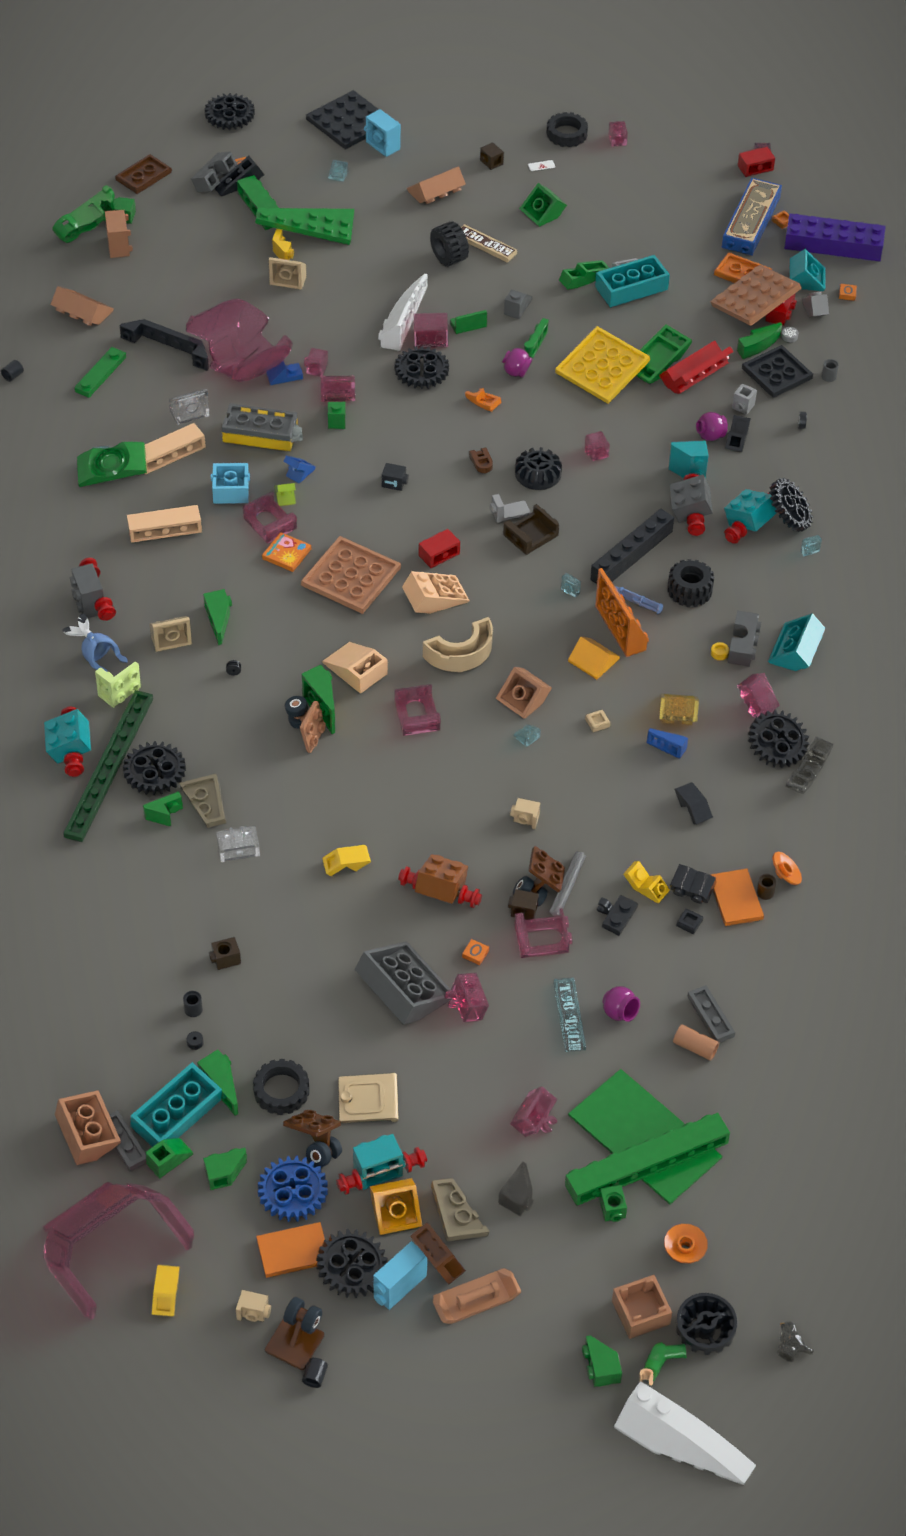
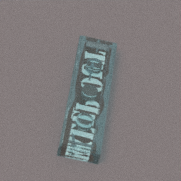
M574 977L554 979L565 1052L586 1050Z

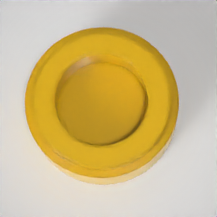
M715 643L711 647V656L716 660H725L729 656L730 649L725 643Z

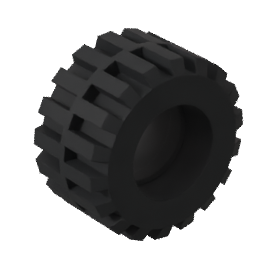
M449 221L431 230V247L441 264L449 267L468 258V240L464 231L456 222Z
M687 559V561L681 560L680 563H675L669 572L667 587L669 597L673 598L675 603L679 602V605H686V607H698L699 604H705L712 596L714 573L711 571L710 566H706L704 562L700 563L699 560L692 561Z

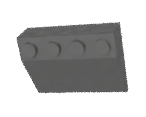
M407 941L364 951L355 967V971L403 1025L420 1020L456 996Z

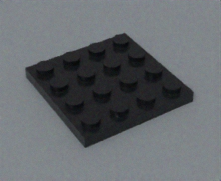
M352 90L306 114V120L346 150L366 139V131H364L366 116L379 109Z

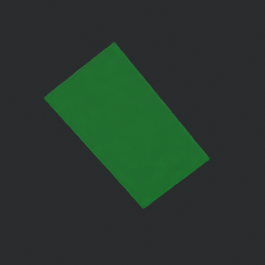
M622 1069L617 1071L568 1113L569 1117L610 1153H620L632 1145L637 1146L649 1138L659 1137L665 1132L676 1130L685 1124ZM714 1149L641 1180L668 1204H672L721 1160L722 1155Z

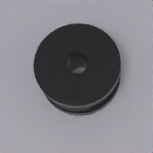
M236 660L228 661L226 672L229 675L240 674L241 663Z
M193 1031L187 1035V1046L190 1049L198 1050L203 1046V1035L200 1032Z

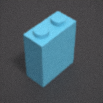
M412 1241L374 1274V1299L379 1305H384L389 1310L427 1276V1257Z

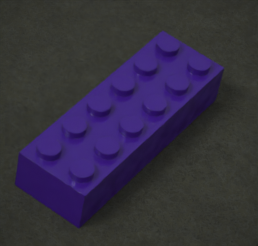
M789 213L784 249L795 251L806 249L810 253L881 261L885 226Z

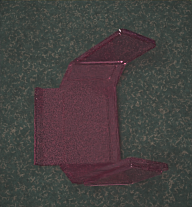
M106 1182L43 1226L45 1232L48 1231L44 1247V1259L48 1263L47 1267L85 1317L88 1316L91 1320L95 1318L96 1303L69 1269L73 1244L137 1199H145L151 1203L183 1246L189 1250L192 1248L194 1230L168 1197L143 1185L126 1183L127 1185H113Z

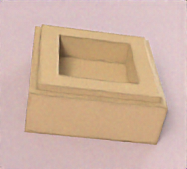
M603 709L585 715V720L592 732L610 727V721Z

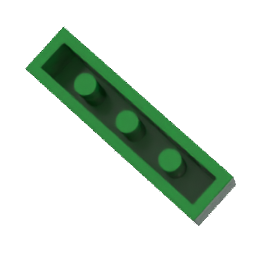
M255 175L237 180L238 194L255 217L258 208H279L276 201L270 197L268 190L264 189L261 181H258ZM262 225V227H263L265 230H268V229L273 228V227H269V226H264V225Z

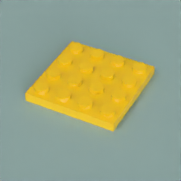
M596 326L555 368V373L609 404L650 361V356Z

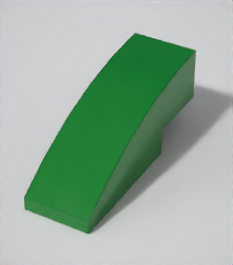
M603 260L579 262L576 268L563 269L559 281L567 290L579 288L595 282L596 272L609 269L610 267Z
M782 323L751 330L750 336L739 338L737 352L741 358L746 359L757 355L773 345L781 336Z

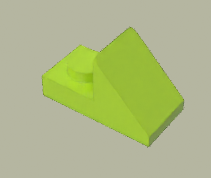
M295 483L274 485L279 506L296 503L294 490H296Z

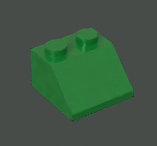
M537 183L519 209L540 227L558 219L567 205L550 189Z

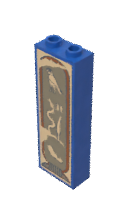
M751 178L723 235L722 248L753 256L780 199L782 185Z

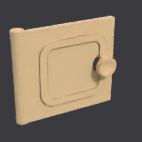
M397 1074L339 1077V1116L341 1123L381 1120L397 1122Z

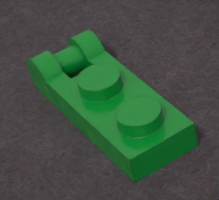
M542 318L540 323L536 324L534 334L530 335L529 341L524 343V349L531 358H534L548 333L549 319Z

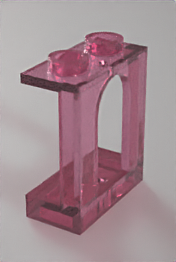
M273 491L243 506L244 519L267 544L274 541L280 532L288 534L297 529V516L293 512L288 515L274 501ZM260 512H270L277 520L263 526L256 516Z
M432 684L395 689V705L403 736L440 730L441 718L435 708ZM412 701L421 702L425 707L426 715L408 717L407 704Z
M563 908L559 909V916L524 920L523 913L515 914L514 926L521 958L569 953V944H572L573 941L571 932L567 931L569 921L568 916H564ZM551 929L559 931L562 935L559 943L530 947L527 932Z

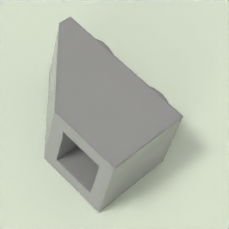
M814 292L802 298L808 317L829 314L827 294L822 295L821 292Z

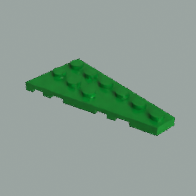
M258 208L255 223L350 245L354 209Z

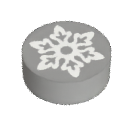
M786 327L782 330L781 337L786 342H795L798 339L799 332L794 327Z

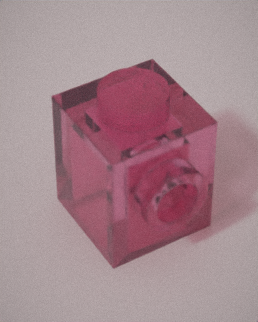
M625 121L609 122L608 136L611 147L627 146L628 132Z
M311 348L308 357L306 356L304 360L306 374L323 377L328 365V351Z
M602 431L586 435L585 452L591 457L592 461L609 457L610 444Z

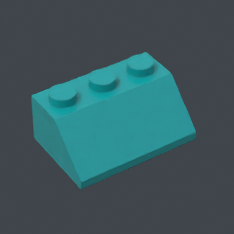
M813 613L784 623L768 662L793 671L808 668L822 639L825 627Z

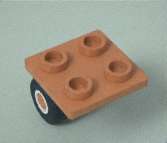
M290 697L285 702L289 723L293 728L300 729L306 751L311 753L313 748L317 746L318 739L326 728L322 710L318 701H314L308 710V704L304 697Z

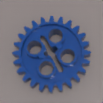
M297 1155L294 1160L287 1156L285 1162L278 1158L279 1164L276 1165L274 1162H271V1169L265 1167V1175L260 1174L261 1182H258L260 1204H265V1211L271 1209L272 1217L278 1214L279 1220L284 1216L287 1217V1222H290L291 1217H295L296 1222H299V1216H303L307 1220V1213L314 1216L315 1208L321 1210V1203L326 1202L325 1195H328V1182L325 1180V1173H321L320 1166L314 1168V1161L307 1164L306 1157L299 1161ZM279 1179L285 1180L283 1182H277V1180ZM308 1195L309 1197L302 1198L301 1196ZM281 1198L287 1199L286 1201H280Z

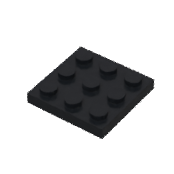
M783 345L742 364V369L772 398L813 379V373Z

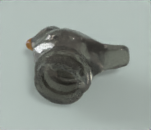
M789 1321L780 1323L782 1329L780 1334L781 1344L777 1353L781 1358L793 1362L800 1352L813 1354L814 1350L805 1345L801 1336L796 1331L794 1323Z

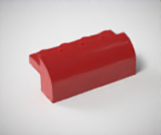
M714 340L670 367L659 376L668 389L676 394H680L729 363L728 355L734 351L730 346L721 351Z

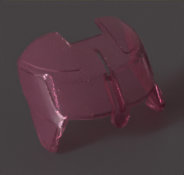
M238 298L224 301L196 316L191 315L186 324V332L208 341L210 354L213 359L210 367L238 382L251 380L276 367L288 356L293 342L287 335H284L275 346L269 343L262 335V331L268 324L269 317L250 303Z

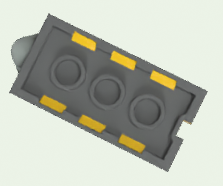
M230 403L227 410V418L224 419L222 425L223 442L291 452L293 442L303 440L302 427L298 426L297 412Z

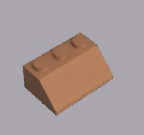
M458 166L407 188V191L419 203L426 202L428 204L435 201L434 197L439 196V198L448 196L447 192L451 190L453 193L462 190L461 186L466 185Z
M57 286L51 305L56 307V311L63 314L68 312L70 313L69 317L77 320L81 318L83 323L90 326L92 324L99 325L114 310V308L74 290Z
M98 1090L58 1099L55 1116L76 1165L97 1161L121 1143Z

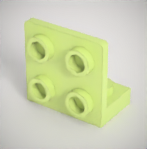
M137 662L132 663L115 677L101 667L95 671L98 696L113 708L122 703L135 690L141 688L139 664Z

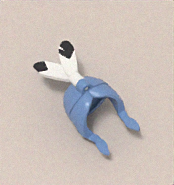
M80 614L78 617L79 627L68 626L63 628L62 631L66 635L86 637L82 642L81 650L84 658L92 668L98 670L101 667L95 661L101 659L109 651L110 647L121 662L128 663L127 658L121 655L118 645L104 634L89 631V621L85 614Z

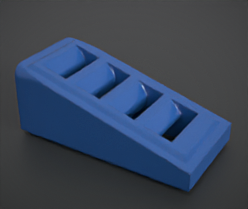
M650 728L648 730L647 744L680 759L687 749L688 738Z

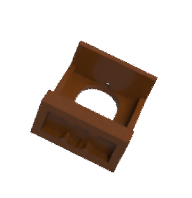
M428 1222L410 1235L448 1285L466 1271Z

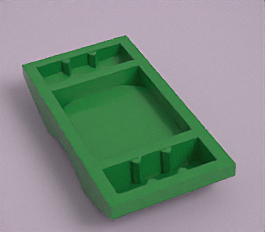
M665 324L640 349V351L650 356V361L636 376L648 384L656 382L660 379V374L666 371L674 362L681 359L691 345L692 339Z
M121 442L111 448H92L77 456L79 487L147 473L145 443Z

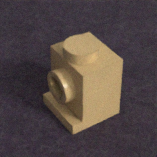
M518 798L516 805H512L510 816L514 817V822L532 825V829H536L540 815V802Z
M242 1290L236 1307L237 1320L241 1321L242 1317H245L249 1321L264 1322L265 1318H269L271 1305L268 1303V1296Z

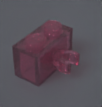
M764 673L752 674L737 685L740 695L745 700L744 702L747 704L748 711L753 718L759 717L761 713L765 715L766 711L771 713L780 706Z
M477 973L458 974L451 990L447 991L444 996L445 999H453L449 1001L448 1007L454 1008L458 1006L463 1022L482 1020L489 1007Z
M542 1086L529 1091L510 1124L525 1137L537 1133L540 1128L545 1133L552 1132L548 1122L553 1125L558 1121L554 1116L548 1115L558 1099Z

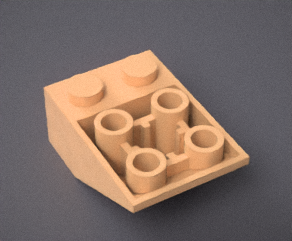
M411 571L402 586L414 611L417 613L431 614L470 601L455 575Z
M348 642L322 661L324 665L360 694L388 674V660L375 649Z

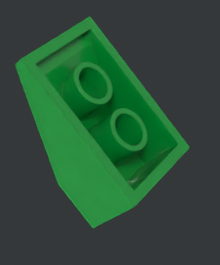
M320 664L302 673V697L306 699L309 707L312 706L314 701L319 702L326 728L331 734H334L335 707L331 682L332 676Z

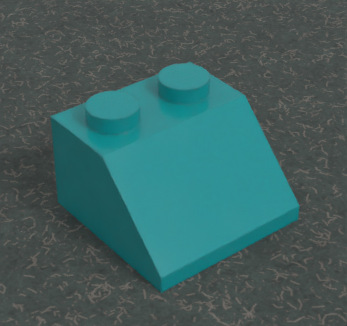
M804 249L790 258L789 279L800 283V290H825V267L815 257Z
M706 441L671 442L669 470L682 478L688 474L704 475L706 479L709 457Z

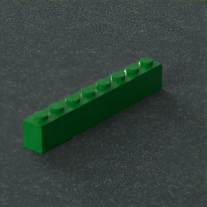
M719 1113L705 1115L701 1120L693 1123L688 1122L681 1128L669 1130L656 1138H649L642 1144L628 1147L625 1151L612 1153L603 1160L593 1161L581 1169L571 1170L566 1174L565 1187L575 1205L578 1206L599 1197L600 1188L622 1185V1187L726 1145L729 1143L730 1131Z

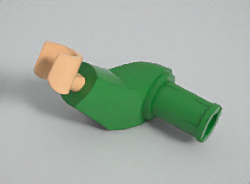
M663 1342L655 1344L648 1355L644 1368L640 1371V1381L647 1380L649 1385H653L667 1359H685V1344L666 1346Z

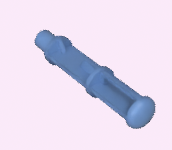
M616 587L618 592L624 596V599L638 604L640 607L650 609L657 614L662 612L663 604L626 590L624 587Z

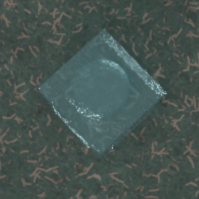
M816 535L802 540L800 552L803 556L820 552L822 541L820 536Z
M565 573L562 576L561 590L576 598L580 594L581 581Z

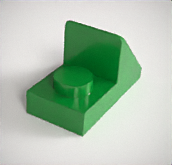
M179 791L143 805L146 820L166 826H171L170 814L183 809L182 796Z

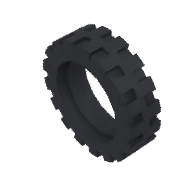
M572 112L557 113L555 116H551V119H548L547 138H549L550 142H554L553 144L560 145L561 147L578 146L587 139L588 123L579 114L575 115ZM572 126L579 131L566 134L557 131L556 128Z
M271 1060L269 1064H263L261 1070H257L256 1077L253 1079V1091L256 1102L260 1103V1107L263 1110L267 1109L271 1114L274 1112L277 1115H283V1113L291 1114L293 1110H299L302 1104L306 1103L307 1096H309V1078L306 1070L303 1071V1067L300 1064H295L293 1060ZM287 1075L298 1082L299 1088L292 1096L277 1099L265 1092L264 1085L274 1076Z

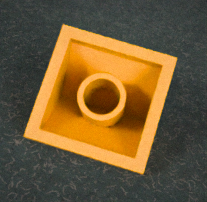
M580 637L568 658V662L597 680L620 659V656L592 638Z

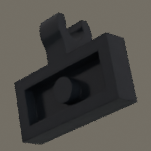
M620 895L613 906L607 899L601 897L598 902L597 911L607 915L602 923V928L620 936L636 911L638 903Z

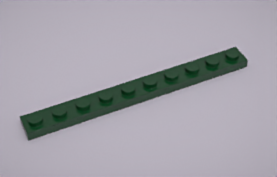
M138 690L134 691L63 832L64 838L83 842L153 701V694Z

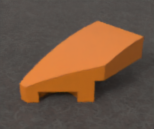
M481 388L476 393L465 392L467 399L490 412L502 403L501 397L485 393L484 388Z

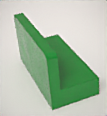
M483 310L451 318L450 325L455 334L487 327V311Z

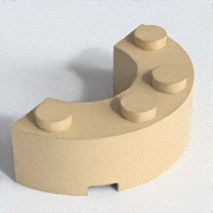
M486 617L473 622L472 636L465 642L451 643L440 636L423 641L424 659L436 668L451 672H463L481 665L488 658L492 650L493 626L490 618Z

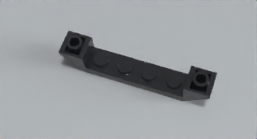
M146 319L120 324V336L122 339L136 343L141 336L150 338L192 354L193 366L206 371L209 370L208 355L201 340Z

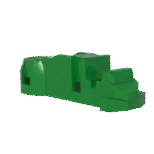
M105 185L99 193L77 209L59 218L54 224L52 231L60 240L69 243L75 240L81 233L92 231L99 226L102 221L106 220L103 207H109L111 210L114 209L115 194L112 188ZM67 220L68 223L63 225L62 223Z

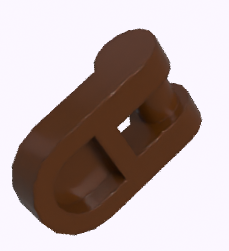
M486 447L481 448L479 451H469L470 460L478 472L488 473L492 470L493 460Z

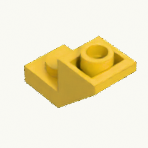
M276 229L272 239L273 252L279 259H293L294 249L291 247V242L285 241L282 229Z
M366 845L337 848L322 858L326 874L329 876H333L345 867L358 871L371 862Z
M634 861L623 874L634 890L656 903H660L670 891L660 875L649 876L640 861Z
M157 1265L151 1315L174 1316L180 1267Z

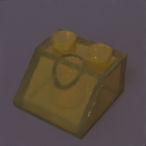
M660 693L659 719H663V723H674V720L682 721L681 724L693 725V722H697L699 698L697 696Z

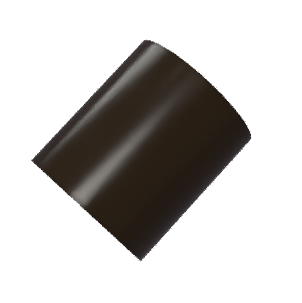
M763 874L759 877L757 886L759 898L769 900L774 896L777 881L773 875Z

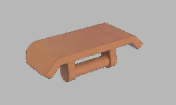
M503 1268L433 1295V1304L441 1321L452 1324L513 1300L521 1293V1289L513 1273Z

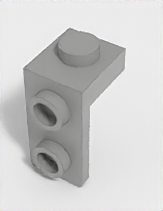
M499 494L492 495L490 510L497 522L530 514L526 501L504 505Z

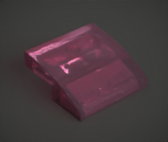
M321 376V402L355 401V376Z

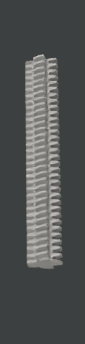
M576 851L563 879L562 890L557 893L549 911L554 917H560L585 861L586 855L583 852Z

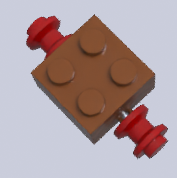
M431 854L422 868L416 873L411 872L408 866L405 869H401L398 880L401 881L400 884L402 886H405L407 883L412 884L415 892L452 904L459 897L458 904H463L465 901L470 903L471 908H475L476 905L479 906L482 899L480 889L476 888L474 891H470L468 886L465 885L468 865L446 859L440 855Z

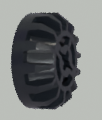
M542 447L539 448V451L530 448L529 452L525 450L516 458L515 477L526 488L532 490L549 489L555 486L561 479L562 462L559 460V456L553 454L549 449L545 452Z
M698 1293L690 1296L681 1304L677 1313L676 1332L677 1335L681 1336L682 1343L691 1346L692 1351L695 1353L697 1350L704 1351L705 1355H710L711 1351L720 1353L724 1347H729L732 1343L737 1329V1315L732 1305L721 1296L712 1293ZM720 1328V1336L714 1341L712 1337L715 1334V1330ZM695 1338L708 1339L710 1343H702Z

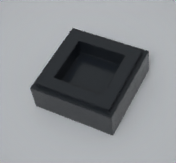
M685 909L678 919L676 926L695 934L703 921V916Z

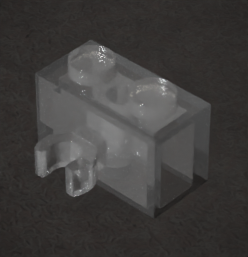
M240 826L237 829L231 827L229 830L216 832L221 862L260 856L255 826Z

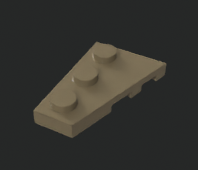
M217 774L179 783L207 828L226 824Z
M453 1178L432 1181L431 1188L446 1242L488 1236L490 1231L486 1226L482 1225L478 1219L479 1215L475 1210L471 1209L466 1201L467 1198Z

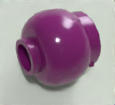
M514 348L512 351H507L502 363H504L506 373L514 377L520 376L523 378L533 358L529 357L525 350Z
M715 412L703 414L696 423L697 433L706 441L718 440L725 437L727 433V419L725 416Z
M616 986L605 993L603 1009L605 1014L611 1019L629 1022L638 1014L640 1000L627 987Z

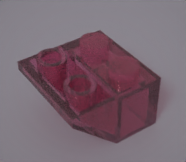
M447 313L413 314L414 345L417 348L421 346L448 347Z

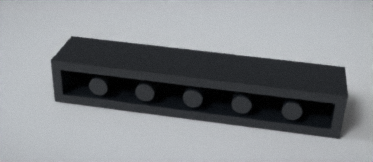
M660 508L591 565L590 580L597 584L598 570L602 568L613 582L673 532L674 516Z

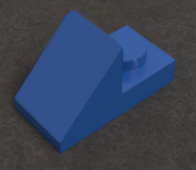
M283 357L279 358L266 371L270 385L303 379L299 363L285 365Z
M286 455L283 461L289 465L286 476L297 483L302 482L316 468V466L292 456Z

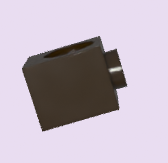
M493 142L480 148V161L490 170L497 168L504 163V151Z
M515 889L514 897L510 896L508 908H511V917L534 921L539 894Z
M235 937L211 943L212 951L209 952L211 963L216 964L217 970L241 964L240 950Z

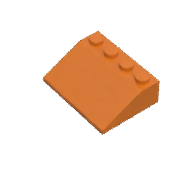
M600 568L598 570L595 607L626 657L646 651L647 643L649 642L647 633L641 629L639 620L633 616L632 609L625 603L624 596L618 592L607 574Z

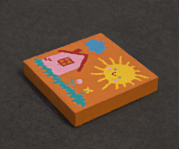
M280 532L262 554V559L294 572L310 552L311 545Z

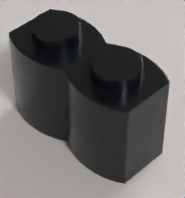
M679 864L671 881L670 888L675 895L684 897V895L689 896L692 901L702 904V902L708 903L717 881L716 877Z

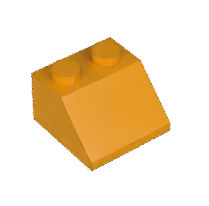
M412 1178L369 1186L380 1235L422 1226L417 1188Z

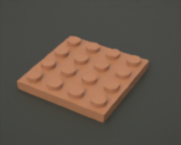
M759 265L747 275L741 277L736 283L730 285L724 292L718 294L710 302L712 307L752 326L798 292L801 286L800 283Z
M339 536L301 580V586L363 614L401 569V563Z

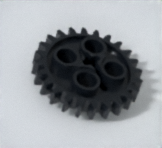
M223 93L222 97L217 95V99L212 97V101H208V104L205 105V118L208 119V123H211V126L216 125V128L222 127V130L225 128L237 130L238 126L243 128V125L247 126L248 122H252L255 115L252 101H248V97L243 98V95L238 97L237 93L234 96L231 93L228 96Z
M414 346V350L408 348V352L402 351V355H398V359H395L394 371L395 375L398 376V380H402V384L407 382V386L414 385V389L417 386H420L421 389H423V386H426L429 389L430 385L436 387V383L442 384V380H446L449 364L446 355H442L441 351L436 353V348L430 350L429 346L426 349L421 346L418 349ZM421 358L424 359L423 377L420 376Z
M779 478L773 482L772 486L769 487L771 490L769 494L772 496L770 499L774 502L772 506L776 508L775 512L779 513V519L782 518L783 523H787L788 528L792 527L793 531L802 532L809 528L811 523H813L811 520L813 516L810 514L812 510L809 509L810 504L807 503V498L803 497V491L800 492L799 486L795 487L794 482L791 483L789 479Z
M776 710L772 714L766 711L765 715L761 713L758 718L756 717L749 727L748 735L750 737L748 742L752 743L750 749H756L754 755H761L760 761L766 759V765L773 762L774 768L777 764L781 768L785 764L790 767L792 763L796 765L799 760H802L808 750L809 742L807 740L809 736L804 735L807 729H801L803 723L797 724V717L791 719V713L785 716L783 710L780 714Z
M156 741L153 742V745L146 742V747L139 744V750L133 748V754L128 753V759H124V778L127 780V784H131L132 789L137 787L138 793L145 790V795L149 791H152V794L155 795L156 791H159L162 795L164 789L170 792L171 786L177 788V782L181 783L182 777H185L186 764L185 758H182V752H178L177 747L172 749L171 744L165 747L163 741L160 745H157Z
M347 1229L345 1235H343L339 1230L337 1238L331 1234L329 1241L324 1240L323 1246L319 1248V1254H317L316 1261H318L316 1269L320 1270L318 1277H325L323 1285L330 1283V1291L335 1288L338 1289L337 1295H340L343 1291L346 1298L349 1297L350 1293H353L354 1297L357 1298L359 1292L365 1297L367 1289L372 1293L374 1292V1274L387 1263L388 1258L383 1257L385 1249L378 1250L381 1243H373L374 1236L369 1239L366 1238L367 1232L360 1236L358 1229L355 1230L354 1234H351L350 1230ZM346 1248H352L354 1251H348ZM361 1250H363V1252L357 1257V1254ZM364 1260H367V1261L371 1262L372 1264H366V1263H364L363 1261H364ZM332 1263H339L341 1266H335ZM348 1264H349L350 1267L348 1268L347 1272L345 1273V1275H344L343 1277H341L340 1275L343 1274V1272L346 1271L347 1266H348ZM350 1276H356L358 1279H352Z

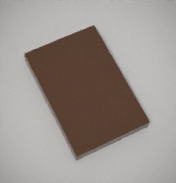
M149 154L117 174L115 178L116 181L134 193L139 194L172 173V168Z

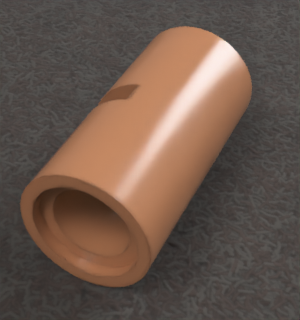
M683 1024L680 1025L673 1039L674 1044L710 1061L715 1056L720 1043L704 1034H699V1032Z

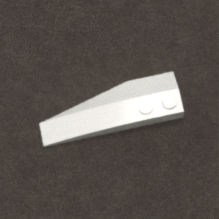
M423 274L403 293L390 312L388 319L384 320L383 330H380L378 337L381 340L382 348L401 350L427 289L428 274Z
M641 1381L628 1398L614 1426L615 1429L655 1454H664L680 1463L683 1461L692 1464L694 1468L709 1470L717 1476L742 1485L745 1484L756 1467L737 1448L701 1420Z

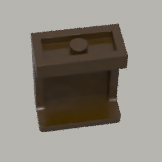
M535 504L533 512L518 522L513 523L510 520L504 522L503 535L525 555H528L559 535V523L545 509Z

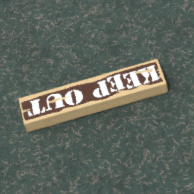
M465 224L461 227L467 237L468 244L507 263L517 254V249Z

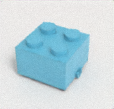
M381 109L366 116V126L364 127L366 142L386 157L400 150L401 124Z
M213 463V474H211L213 504L249 503L250 473L248 463Z

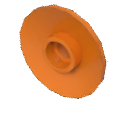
M778 851L774 853L772 860L777 876L792 885L800 884L802 876L795 862L783 852Z
M679 1224L668 1230L664 1238V1247L667 1254L673 1260L691 1264L704 1257L708 1248V1240L704 1232L698 1227L691 1224ZM683 1245H686V1246H688L689 1248H688V1249H684V1248H682V1246H683Z

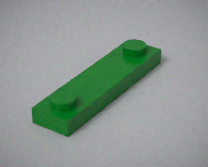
M111 347L74 387L75 392L90 398L126 359V352Z

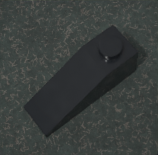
M248 155L219 180L220 183L215 187V190L222 197L237 191V180L253 175L259 180L265 174Z

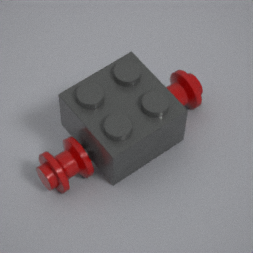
M688 474L683 478V481L670 484L672 510L679 523L687 521L688 533L698 536L705 532L704 516L713 513L711 491L704 475Z
M85 558L80 562L79 567L71 569L72 576L70 577L72 588L74 587V589H71L73 599L78 601L76 602L78 612H82L87 618L98 616L103 621L111 620L116 615V610L113 607L112 600L103 596V589L98 578L101 572L97 567V561L94 558Z

